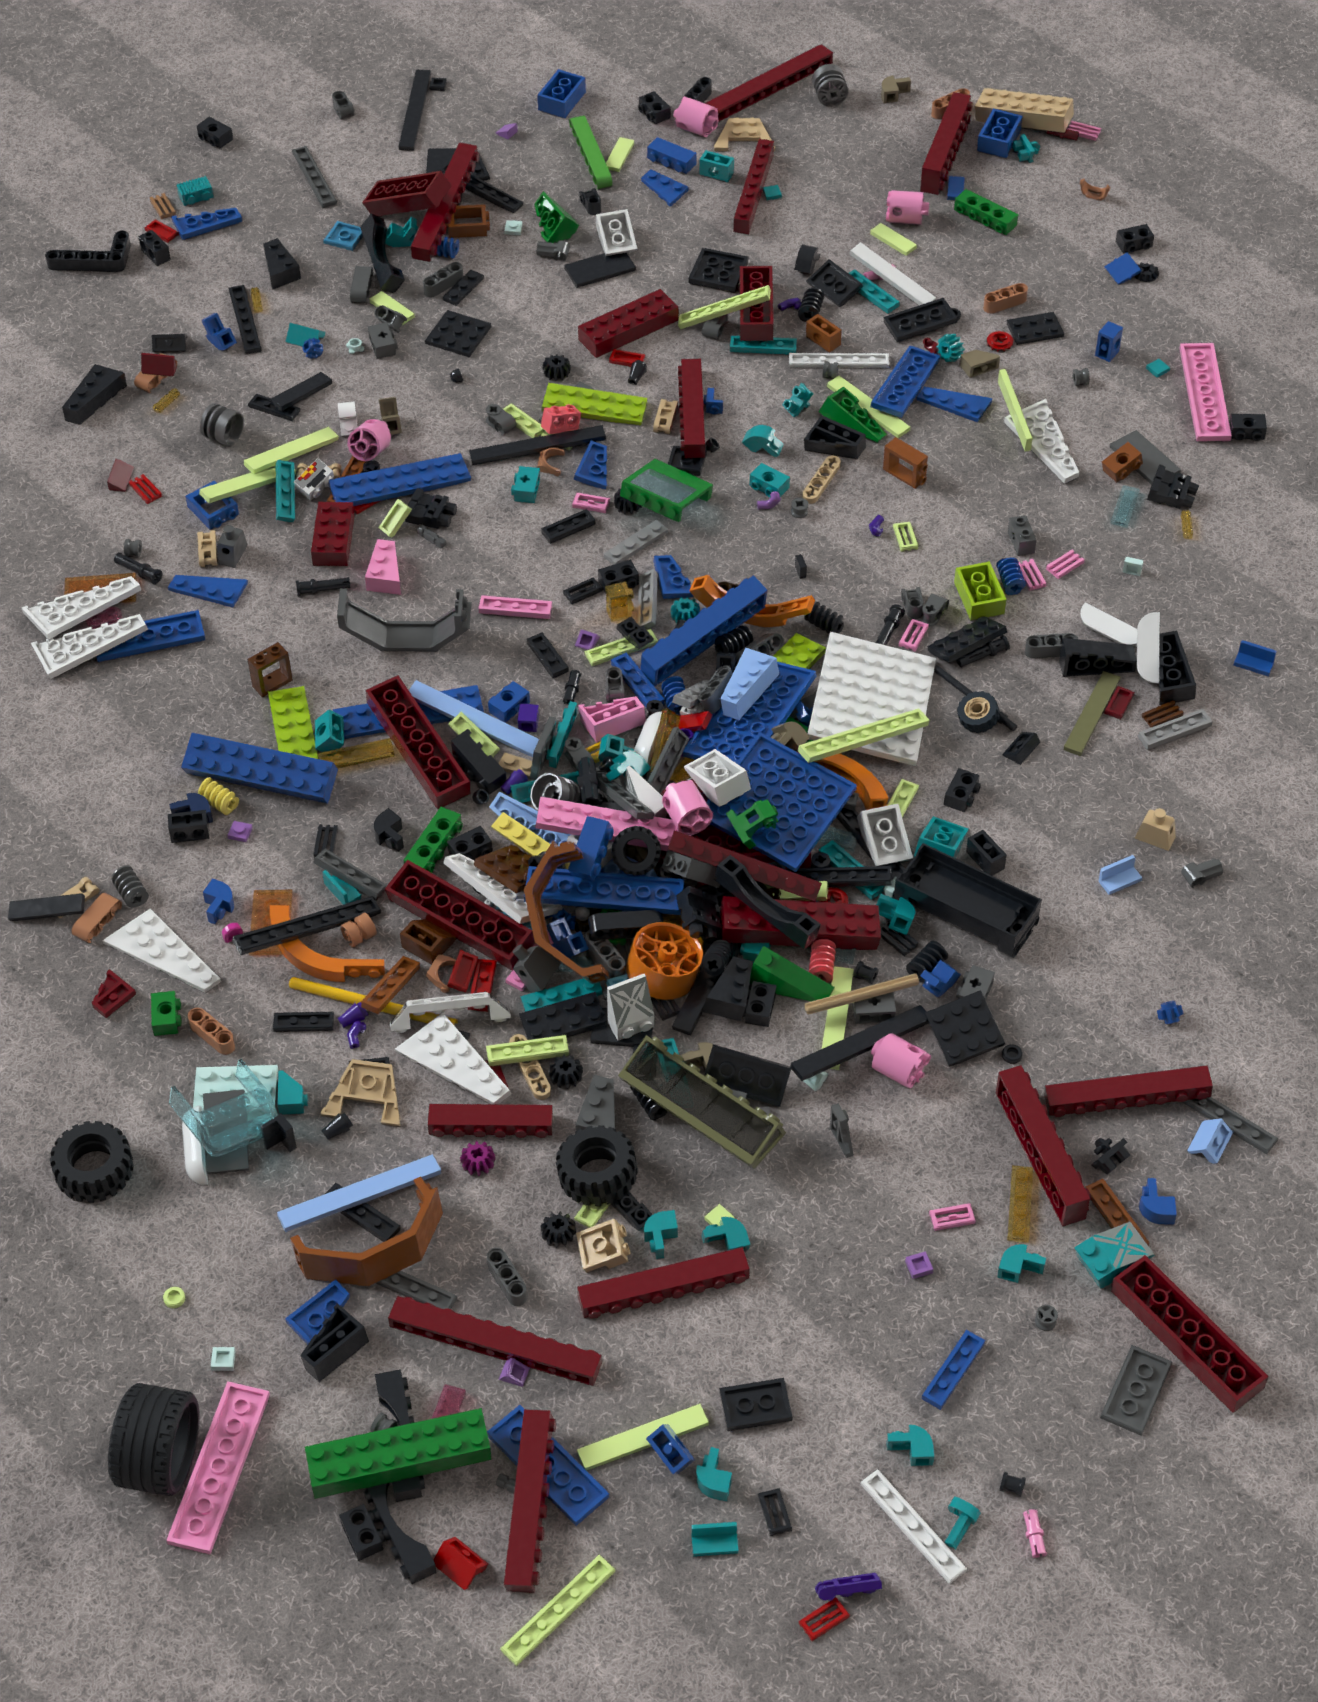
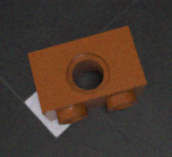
M817 314L806 321V337L829 353L841 345L842 330L827 319Z
M1127 442L1102 461L1103 471L1116 483L1124 480L1131 472L1137 470L1143 464L1142 453Z

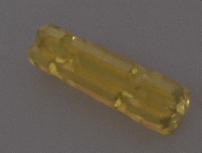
M252 287L251 296L254 312H262L259 288Z
M171 389L169 394H166L158 403L154 404L153 409L155 412L161 413L164 407L166 408L180 396L178 389Z
M1183 510L1181 512L1183 538L1192 539L1191 512Z

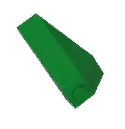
M543 191L534 204L537 216L541 217L539 227L544 228L541 236L548 243L570 239L576 233L579 224Z
M844 386L827 397L818 411L823 416L864 433L866 438L875 442H879L887 435L874 419L869 418L866 408L862 409L860 407L858 398Z
M765 946L759 952L751 970V985L753 981L777 985L776 994L812 1002L830 997L835 988Z

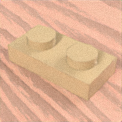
M508 753L503 754L499 765L505 772L512 773L514 770L520 769L530 779L531 760Z

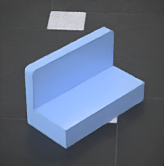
M1134 855L1101 868L1099 883L1108 895L1142 881V876L1134 867L1136 859Z
M1222 1118L1205 1120L1201 1123L1187 1151L1190 1154L1202 1153L1209 1162L1213 1164L1218 1163L1233 1132Z

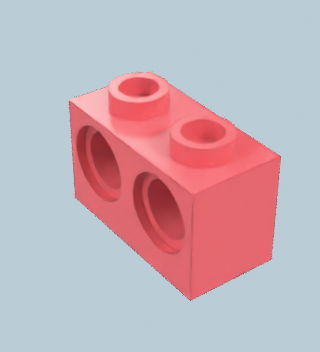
M570 404L544 408L541 427L548 434L578 430L581 412L574 405Z

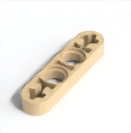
M834 455L828 456L804 489L802 498L806 499L808 504L817 502L840 469L841 460L839 457ZM828 473L829 476H822L821 474ZM815 484H821L822 486H821V487H815L814 485H815Z
M517 1034L510 1038L509 1043L526 1041L527 1038L524 1035ZM532 1060L529 1063L518 1062L517 1064L533 1096L538 1100L547 1099L551 1094V1087L538 1060ZM531 1072L539 1073V1077L534 1079L528 1075ZM538 1083H540L543 1090L545 1089L544 1093L538 1091Z

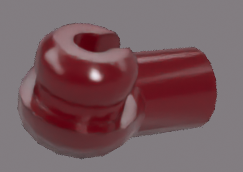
M925 338L923 340L925 349L938 355L939 349L936 347L938 344L931 340V338Z

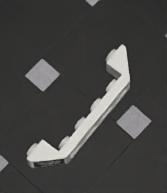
M488 992L408 1000L390 1021V1030L395 1031V1033H403L407 1029H411L409 1013L423 1015L427 1011L442 1013L446 1009L462 1011L465 1010V1007L481 1009L485 1005H489L490 1018L495 1020V1022L506 1021V1018H511L509 1008Z

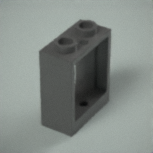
M667 850L661 868L685 878L719 888L720 884L714 880L717 866Z

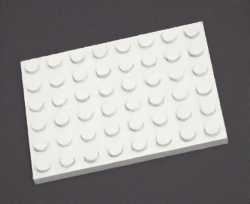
M830 632L807 733L810 737L809 740L815 741L918 708L926 715L936 658ZM923 727L852 750L916 766Z

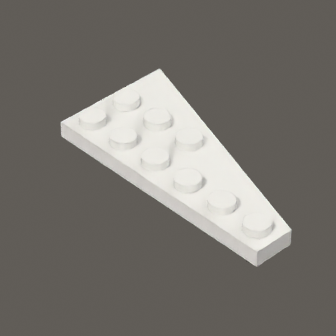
M460 853L445 857L444 864L451 871L459 875L465 882L469 883L476 891L483 894L490 902L498 906L516 922L522 924L530 921L527 903L524 902V891L516 894L475 867L474 860ZM542 903L544 917L556 914L563 909L561 905Z

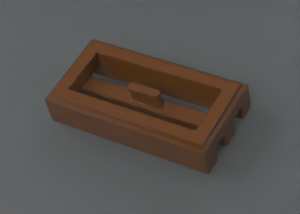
M1172 700L1142 713V718L1152 728L1182 717L1184 712L1179 710L1180 707L1178 705L1175 706V701Z

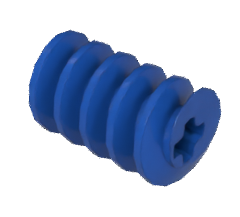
M445 237L441 244L437 246L436 254L440 257L443 255L446 258L450 256V258L454 259L459 251V239L454 243V238H451L448 242V237Z
M1013 557L1003 558L996 563L1005 593L1007 595L1019 594L1026 586V582L1018 559Z
M680 676L667 678L661 687L668 713L673 717L681 716L680 710L683 707L672 703L674 695L685 690L684 681Z

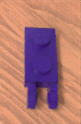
M868 1573L818 1582L815 1590L820 1599L829 1601L833 1600L836 1595L849 1597L857 1592L874 1593L877 1589H882V1582L877 1573Z

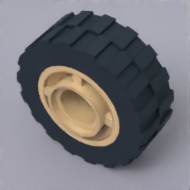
M975 691L974 693H969L962 698L957 707L960 723L966 730L968 729L972 733L987 732V730L992 729L997 724L1000 718L997 701L988 692Z

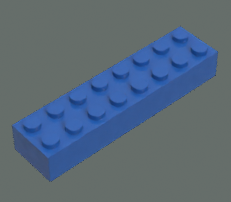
M754 575L749 579L745 578L735 589L731 588L721 599L717 598L710 607L703 608L696 617L689 618L679 629L675 628L668 637L660 639L651 649H646L641 655L640 670L655 687L714 645L715 639L718 636L739 627L764 609L768 590Z
M191 733L181 766L187 774L205 778L210 777L214 780L327 804L338 772V768L333 762L197 733Z

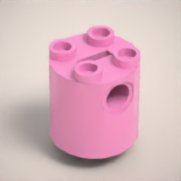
M683 97L679 108L675 109L673 117L676 118L677 127L703 137H707L718 126V110L716 107L691 98Z
M889 191L887 196L886 222L921 225L922 215L929 214V202H923L924 192Z
M370 419L352 431L348 437L347 445L353 457L361 461H370L384 451L391 441V434L387 423Z
M692 780L670 783L666 787V792L662 797V804L679 832L694 835L703 831L711 823L713 813Z
M893 1033L878 1040L871 1051L873 1055L872 1068L910 1089L914 1086L915 1082L919 1083V1079L923 1078L924 1072L922 1070L931 1059V1055Z

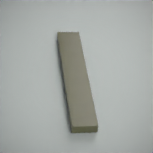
M1103 671L1064 745V751L1079 756L1082 755L1120 682V676Z

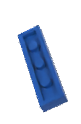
M627 653L611 659V665L622 670L623 680L645 707L651 700H659L662 704H665L662 695Z
M966 1330L923 1393L922 1400L941 1410L985 1345V1340Z

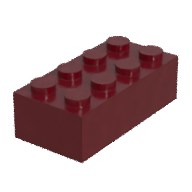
M318 502L311 548L313 566H348L355 518L353 502Z

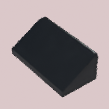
M1021 732L1002 755L1021 765L1039 745L1040 740L1037 733Z

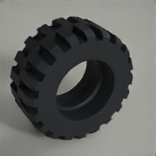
M87 1121L83 1122V1125L78 1126L76 1124L72 1126L71 1130L67 1129L63 1132V1137H58L55 1141V1146L51 1149L50 1165L59 1189L62 1192L65 1191L66 1196L71 1199L75 1196L76 1201L79 1202L87 1199L88 1203H94V1199L98 1198L100 1201L106 1200L105 1196L111 1195L113 1197L118 1194L117 1189L120 1188L122 1190L126 1186L125 1180L129 1181L132 1176L131 1171H133L134 1164L128 1140L119 1128H114L109 1123L104 1125L102 1121H95V1123ZM100 1151L110 1155L107 1162L98 1169L81 1171L74 1168L76 1161L89 1152Z
M598 1125L595 1128L588 1126L585 1130L579 1129L575 1131L574 1135H569L566 1138V1142H562L556 1154V1168L562 1189H564L568 1197H572V1200L577 1203L582 1201L583 1205L590 1206V1204H595V1206H601L603 1203L611 1204L613 1200H619L624 1197V1193L627 1194L632 1189L631 1185H634L637 1179L638 1167L632 1142L621 1131L617 1132L612 1127L605 1128L603 1125ZM607 1159L613 1162L607 1169L599 1172L581 1170L586 1163L592 1160Z

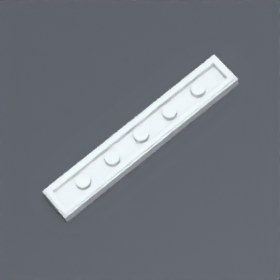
M861 242L850 251L852 257L918 305L935 300V296Z
M789 353V368H823L825 361H829V363L838 362V368H889V354Z
M878 1469L861 1481L862 1487L949 1584L967 1571L962 1562Z

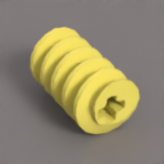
M210 777L201 783L198 794L203 795L208 800L210 806L221 811L224 815H229L239 804L240 799L235 797L234 792H230L228 788H224L221 784L219 785L217 781H213Z

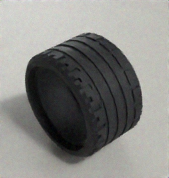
M136 1383L126 1391L115 1415L108 1449V1473L116 1487L165 1496H172L181 1489L192 1465L199 1431V1404L192 1392L143 1383Z

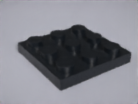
M702 247L688 278V283L735 292L740 282V266H747L749 257Z
M447 310L425 339V344L470 357L492 326L489 322Z
M981 990L925 1012L928 1023L949 1067L1005 1045V1041Z

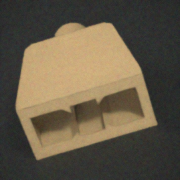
M1163 809L1149 810L1135 839L1169 851L1176 838L1175 819L1166 815Z

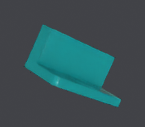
M290 323L286 342L303 347L304 342L309 340V338H324L326 332Z
M326 870L322 872L324 884L343 905L362 899L361 894L355 887L334 875L331 876Z
M737 1522L691 1525L693 1557L739 1554Z

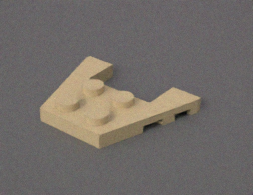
M729 118L714 146V151H728V141H758L759 139L771 140L760 118Z
M352 1059L339 1080L340 1083L329 1097L330 1100L327 1105L323 1107L321 1115L335 1117L338 1113L341 1114L344 1099L384 1104L381 1124L400 1126L392 1064Z

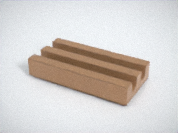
M162 193L161 197L156 195L155 199L149 197L150 202L161 219L176 215L165 193ZM162 199L166 203L171 213H169V211L165 207L164 203L162 202ZM156 201H158L166 215H163Z

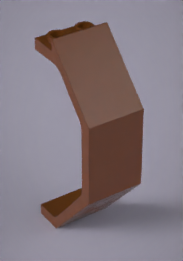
M552 841L524 888L535 943L591 984L610 979L609 971L601 964L582 968L550 944L541 896L558 866L584 859L582 851L575 843L568 841L558 846Z
M421 1176L414 1179V1184L418 1188L416 1195L421 1203H419L420 1210L411 1228L364 1252L352 1253L307 1248L299 1235L291 1237L297 1264L305 1278L333 1282L336 1279L339 1283L370 1286L422 1261L443 1214L438 1187L432 1189L428 1182L425 1183Z

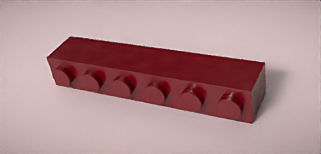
M429 1104L428 1131L429 1135L435 1137H442L444 1135H454L455 1137L495 1135L496 1137L503 1138L506 1135H515L518 1138L526 1136L545 1138L552 1136L553 1105Z

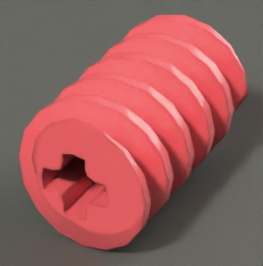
M819 939L813 942L811 946L809 972L825 982L831 983L833 981L836 944L828 939Z

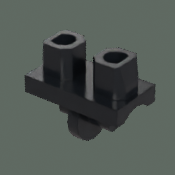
M1098 1138L1095 1141L1096 1149L1094 1153L1096 1155L1102 1153L1103 1155L1091 1166L1095 1169L1099 1167L1108 1175L1117 1167L1110 1158L1112 1155L1120 1164L1130 1156V1153L1124 1146L1128 1142L1123 1138L1113 1147H1110V1144H1112L1110 1138L1106 1140Z

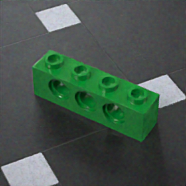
M965 189L955 198L954 210L959 214L968 216L971 220H976L984 226L996 230L998 233L1007 235L1017 226V213L970 190Z
M440 807L404 858L403 863L405 864L409 860L432 873L437 860H441L444 856V850L448 846L447 841L453 839L455 834L460 833L462 830L461 814Z

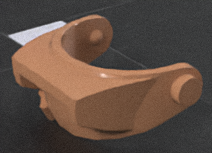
M1083 178L1079 183L1082 193L1087 198L1099 201L1105 199L1111 188L1108 184L1105 188L1092 186Z
M548 448L541 451L537 468H540V472L559 476L561 474L560 469L550 466L546 460L555 455L564 456L565 451L558 448Z
M438 954L426 976L443 993H448L450 988L440 980L438 969L447 965L454 966L456 960L449 956Z

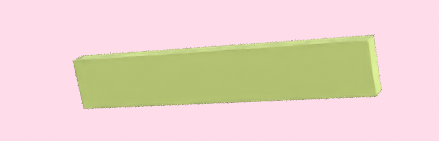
M769 285L680 314L678 326L680 329L768 301L770 300L771 289Z
M1001 369L999 370L998 384L1024 451H1031L1032 435L1007 371Z
M837 376L827 383V387L833 392L844 386L858 398L860 407L862 409L866 408L869 418L874 419L895 437L900 438L910 431V426L898 417L871 408V401L873 399L841 376Z
M327 427L244 460V466L253 474L276 466L277 460H291L337 441L339 436L330 427Z
M276 466L256 474L251 472L202 488L199 494L208 503H212L276 482Z
M834 966L831 985L835 988L830 996L851 991L854 969ZM849 1004L828 1009L822 1049L844 1039ZM840 1064L830 1069L839 1070Z
M701 1404L577 1449V1454L583 1468L587 1471L652 1447L646 1438L662 1424H669L677 1436L708 1426L709 1422Z
M598 1555L500 1648V1651L516 1666L519 1665L613 1575L615 1569L603 1557Z

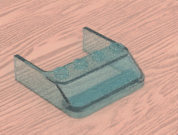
M242 1059L238 1060L235 1077L248 1092L206 1110L195 1111L175 1086L171 1087L169 1105L204 1149L212 1156H222L262 1139L260 1127L278 1115L271 1094Z

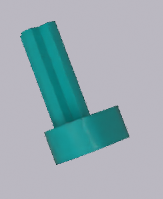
M953 1497L948 1505V1510L959 1516L944 1542L948 1547L955 1550L969 1526L975 1524L981 1514L978 1508L959 1497Z

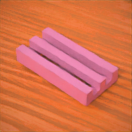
M1071 121L1067 128L1079 131V137L1096 141L1101 132L1099 127Z
M576 493L572 508L606 513L610 498Z
M1070 550L1048 564L1046 570L1059 579L1083 564L1084 559L1079 558V554H1074V550Z
M1029 559V562L1025 560L1022 564L1019 562L1029 591L1046 587V582L1033 559ZM1023 567H1025L1026 571L1028 572V574H1029V576H1030V578H1031V580L1033 581V583H1034L1035 586H1033L1032 583L1030 582V580H1029L1027 574L1025 573Z
M912 619L898 646L916 651L929 628V624ZM914 624L917 625L909 641L905 642ZM921 627H923L922 630H921V632H920V634H919V636L917 637L915 643L912 644V642H913V640L915 639V637H916L918 631L920 630Z
M970 1203L929 1211L934 1231L976 1223ZM965 1210L968 1211V1213L964 1214H952L947 1217L936 1218L937 1215H943Z

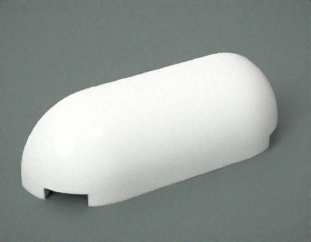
M1086 602L1084 603L1080 614L1083 623L1089 629L1116 643L1133 645V647L1137 646L1136 628Z
M1160 612L1145 615L1139 621L1137 628V670L1140 676L1150 683H1159Z
M666 712L653 713L646 719L634 752L640 754L649 765L666 722Z
M201 1105L190 1109L182 1122L185 1169L192 1181L201 1185H208L203 1110Z

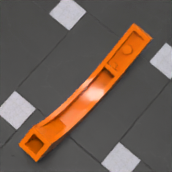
M709 575L694 578L689 590L707 608L717 598L721 599L727 593ZM810 595L783 603L766 604L764 609L744 623L759 627L784 626L789 618L811 613L815 599Z
M839 753L814 761L857 785L855 792L859 793V798L866 810L887 805L889 798L882 784L868 769L855 760Z
M270 905L271 925L291 920L289 905ZM299 939L277 945L291 964L304 973L318 979L345 982V976L354 978L370 976L377 978L380 975H385L384 959H338L327 957L309 949Z

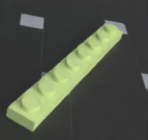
M918 708L799 745L798 752L810 763L928 726L930 720Z

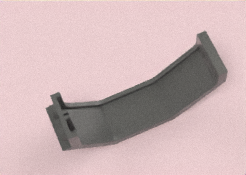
M340 589L337 610L338 627L380 651L436 652L470 629L472 602H468L467 597H464L463 589H456L457 600H455V608L435 621H388L351 602L348 598V590Z

